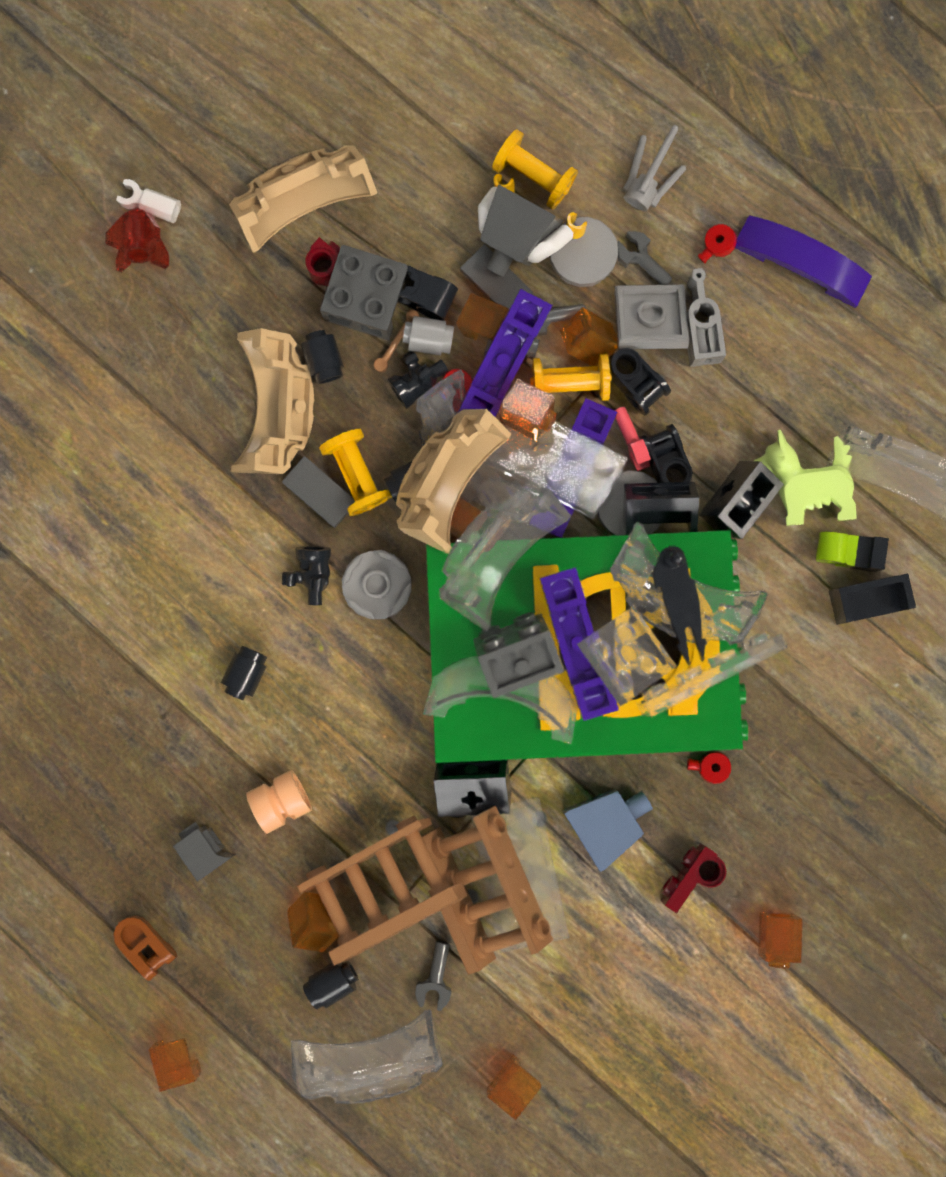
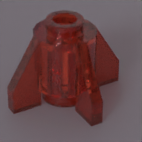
M132 209L125 212L106 231L105 244L118 249L116 257L117 271L123 272L131 265V262L145 263L150 259L152 264L163 269L169 267V253L160 237V227L156 223L154 216L145 210Z

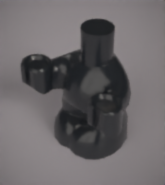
M408 351L402 356V360L408 367L409 372L402 376H391L387 381L405 409L412 406L417 398L427 395L436 384L437 379L449 371L442 360L427 367L426 364L421 366L418 363L419 358L413 351Z
M324 546L297 547L295 552L297 559L300 561V570L283 572L282 585L293 587L296 586V583L303 584L308 589V605H322V591L329 584L331 548Z

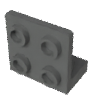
M342 245L320 308L324 321L390 341L394 329L392 317L408 266L401 262Z
M533 612L522 614L513 620L514 624L500 628L498 625L488 627L478 633L479 637L473 639L477 658L493 699L565 672L542 614L534 615Z

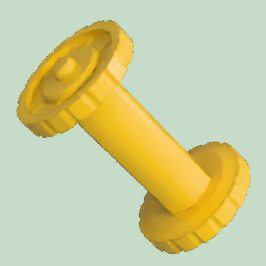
M516 129L500 148L493 162L492 169L499 173L509 164L551 193L546 206L554 210L570 191L577 177L578 170L570 167L563 175L559 174L520 147L524 134Z
M607 354L599 355L598 366L543 369L540 358H533V377L530 378V385L533 386L535 405L542 404L544 393L599 390L601 401H609L612 375L610 374Z
M361 429L341 433L327 440L319 447L322 455H334L355 502L347 508L350 516L373 510L392 498L389 490H377L356 443L364 438Z

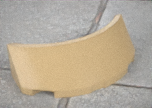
M347 145L333 152H326L324 148L311 151L269 169L247 184L249 191L239 197H235L229 206L254 253L275 233L297 218L335 202L373 196L377 194V190L364 157L354 145Z
M263 328L237 333V340L243 347L254 374L257 410L250 440L238 460L231 465V472L284 474L291 467L290 462L296 453L304 450L311 432L314 418L312 378L307 364L302 365L295 351L297 343L290 334Z
M487 409L462 410L453 416L450 426L441 433L435 432L413 459L398 492L396 505L401 509V516L397 519L398 528L405 534L446 554L452 548L450 544L451 520L464 488L482 463L496 449L509 440L511 433Z

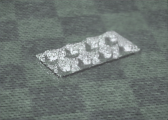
M505 395L495 418L511 433V436L484 463L594 519L625 468L628 458Z
M767 631L755 634L740 642L743 649L737 652L733 648L728 651L724 650L707 659L709 666L703 669L700 666H693L674 676L677 681L670 686H667L666 683H659L641 692L644 699L636 702L642 716L652 717L788 648L781 634L769 636Z
M535 797L512 802L510 804V814H500V816L505 820L507 833L543 917L546 918L550 925L553 941L569 938L540 799ZM471 815L473 827H476L473 817L477 815ZM483 841L476 842L480 862L484 863L491 860ZM497 874L484 878L488 899L505 894ZM512 908L492 914L496 935L520 928ZM525 941L500 949L499 951L502 953L528 946Z

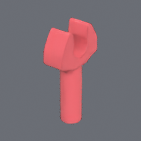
M620 407L616 409L615 419L627 443L632 464L637 471L650 467L649 460L651 458L643 439H639L626 408Z

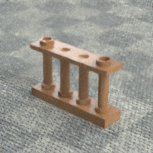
M496 806L473 817L476 827L447 838L444 837L441 827L421 835L443 881H448L450 887L462 883L468 895L464 899L441 910L468 975L479 972L495 960L494 951L526 941L530 953L533 955L553 941L550 925L546 918L543 917L507 833L505 820L500 816ZM482 840L491 860L459 871L451 851ZM497 874L505 894L473 904L465 885ZM512 908L520 928L488 938L479 918Z
M412 816L396 825L397 832L329 869L323 865L306 874L308 880L297 886L300 893L317 889L339 936L337 940L339 947L328 952L334 966L357 956L468 896L462 883L450 887L448 881H443L419 831L432 825L430 818L417 820L416 816ZM407 839L431 888L428 891L431 897L419 903L417 898L413 899L389 850L390 847ZM375 855L400 904L397 907L400 914L391 919H388L387 914L382 915L359 867V864ZM344 872L347 873L370 921L367 923L369 931L358 935L356 930L352 931L329 883L330 880Z

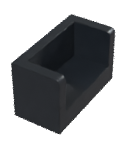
M695 482L624 484L623 523L625 535H633V524L687 523L689 532H698L699 495Z
M908 573L829 591L836 625L916 608Z

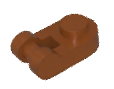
M137 915L129 916L120 921L115 927V944L146 980L151 981L159 973L158 969L163 964H170L177 958L174 948L164 941L152 925L143 917ZM147 945L155 952L149 959L141 952Z

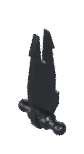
M669 546L660 552L652 571L655 588L661 587L665 609L679 642L676 646L687 665H690L685 632L687 627L692 631L700 660L704 662L706 638L702 639L700 601L695 579L691 580L684 552L679 547Z

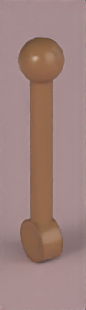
M411 309L406 313V321L383 357L375 360L374 368L376 371L383 373L388 369L387 361L403 338L405 323H412L413 316L419 317L417 310Z

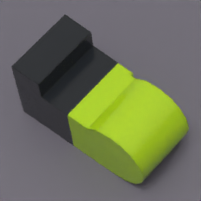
M820 532L815 561L862 571L885 570L889 538Z

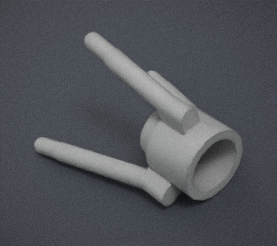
M677 125L672 126L647 174H640L636 178L647 140L645 135L640 137L628 180L622 189L626 192L624 200L631 206L642 211H647L650 206L656 208L661 197L685 172L686 166H680L658 190L656 189L658 183L653 177L679 129Z

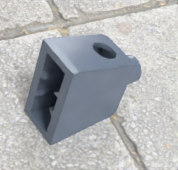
M613 789L564 809L563 813L598 870L602 872L642 837L644 833L636 819L652 810L653 807L642 791L624 801L619 792Z

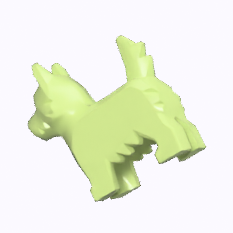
M777 430V441L766 448L765 454L762 457L754 460L761 461L784 484L778 494L787 512L785 517L786 526L804 524L806 509L814 510V507L820 509L822 504L829 506L831 501L840 508V511L837 513L838 521L857 519L856 503L852 498L854 482L849 471L852 456L848 455L850 445H844V442L838 436L834 437V459L832 466L814 469L802 468L795 450L787 443L781 430Z

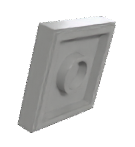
M684 285L615 286L614 297L618 349L688 348L689 331Z

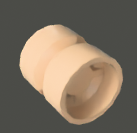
M289 770L274 778L272 786L262 784L246 793L251 811L266 834L284 826L287 817L295 820L312 811L309 798L293 770Z

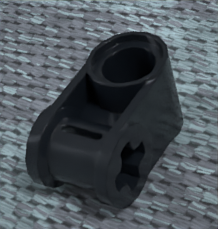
M408 266L403 284L410 280L412 287L406 286L404 290H401L398 303L417 310L431 319L444 321L458 288L443 278L431 276Z
M620 349L609 361L612 382L622 391L630 404L640 414L646 416L650 412L649 407L663 395L668 396L671 393L667 382L634 349ZM620 359L628 360L633 367V372L627 375L620 373L616 368V361ZM650 388H652L653 390L646 397H644L643 395Z
M673 424L667 425L666 430L652 436L642 435L639 437L646 444L651 458L649 464L658 483L670 482L666 477V471L669 469L680 471L683 475V482L691 481L692 467L684 452L679 433Z

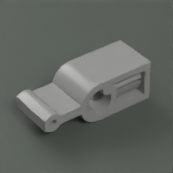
M703 268L693 269L687 282V287L692 293L693 300L687 311L689 346L687 350L690 367L718 364L726 356L720 310L714 300L705 297L703 281L705 280L706 273ZM697 312H703L708 316L706 323L697 321L695 318Z

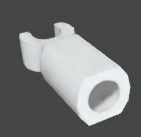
M124 179V186L129 190H133V195L127 199L117 196L116 200L122 207L126 209L139 207L141 212L171 223L176 222L181 209V202L179 200L147 188L141 190L135 181Z

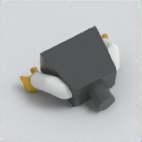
M501 174L494 176V187L490 188L478 205L480 240L495 248L486 268L502 277L505 276L513 259L527 266H530L532 263H539L559 251L572 239L581 238L585 234L587 221L581 226L573 225L577 218V213L571 212L567 217L566 225H562L564 220L515 194L513 178L510 179L509 183L502 185Z

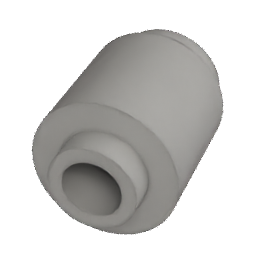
M413 316L412 323H405L403 343H409L408 351L441 356V352L450 354L454 326L446 325V321Z

